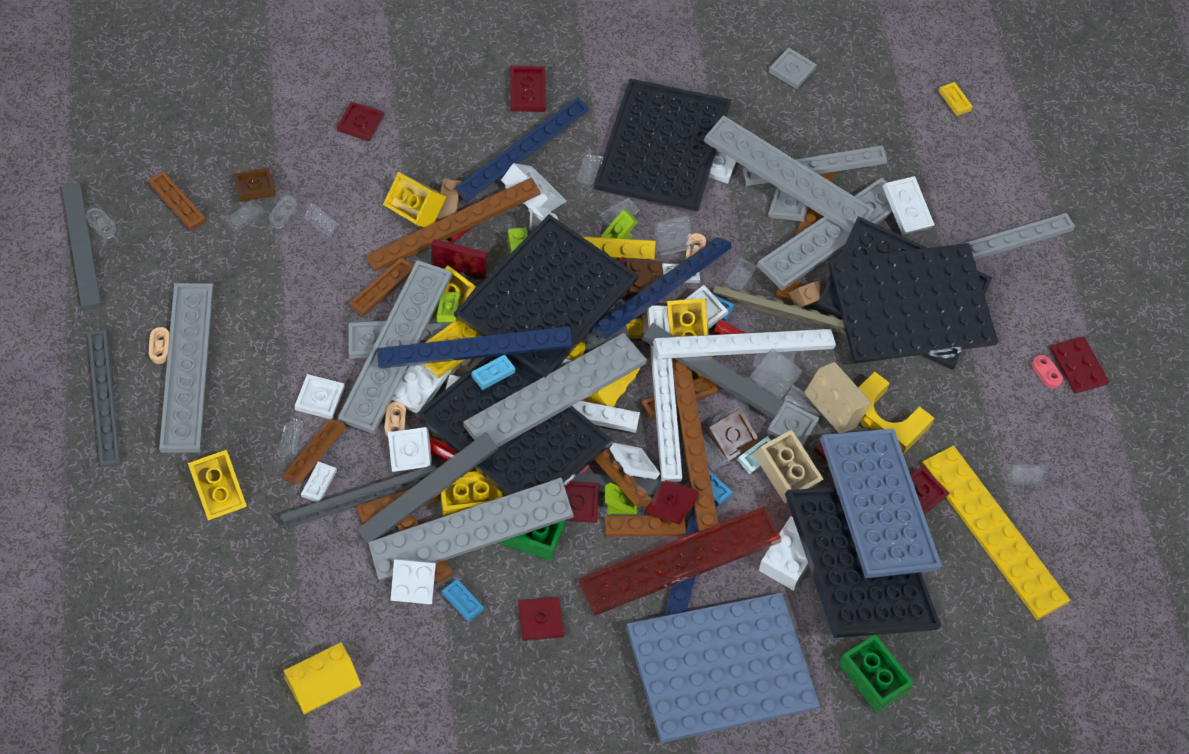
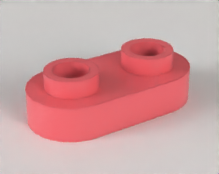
M1045 355L1036 356L1032 362L1034 371L1047 387L1058 388L1063 381L1062 374L1050 358Z

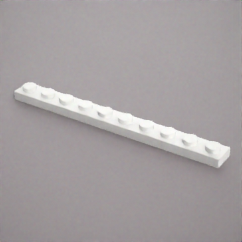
M651 306L647 309L648 326L650 327L654 323L669 332L667 306ZM650 344L661 481L681 482L682 470L672 358L657 359L655 348Z
M831 329L655 338L653 341L657 359L834 349L836 346Z
M450 375L446 389L460 377ZM579 401L572 405L594 425L636 433L640 412Z

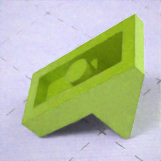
M623 209L601 237L630 239L633 237L630 231L638 221L628 210Z
M444 292L439 302L438 322H457L454 312L461 306L460 292Z
M613 483L605 485L607 514H637V506L618 486Z

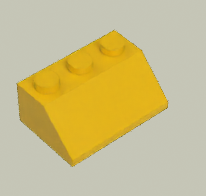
M640 368L586 397L583 401L614 407L618 398L626 391L629 383L636 378Z
M478 471L468 472L440 493L443 517L502 498V492Z
M342 642L284 670L285 680L304 715L361 686L353 663Z

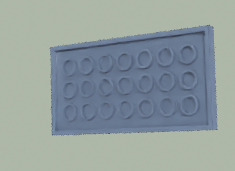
M884 429L822 435L820 438L865 578L940 570L942 565L895 430Z

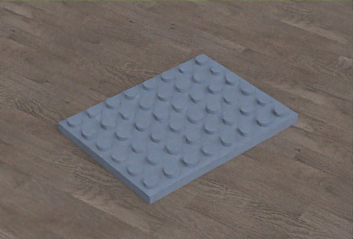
M782 593L628 623L626 625L660 743L819 709L820 707Z

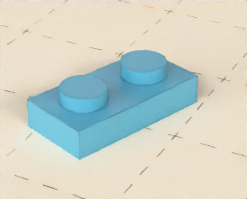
M503 355L472 371V377L483 390L514 374L515 367Z

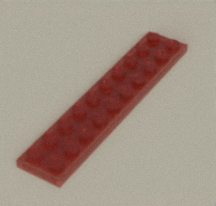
M764 506L579 578V583L593 615L596 616L781 543L782 538Z

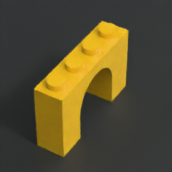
M874 372L858 387L872 403L860 423L864 428H869L871 431L894 429L904 455L932 426L935 418L920 406L903 422L891 423L880 418L874 409V404L887 392L890 383Z

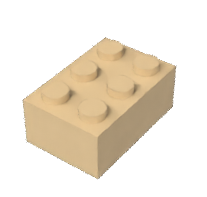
M835 362L819 368L804 392L839 433H845L856 428L872 404Z
M792 429L764 444L754 453L757 461L785 504L787 503L785 496L787 490L812 489L823 480Z

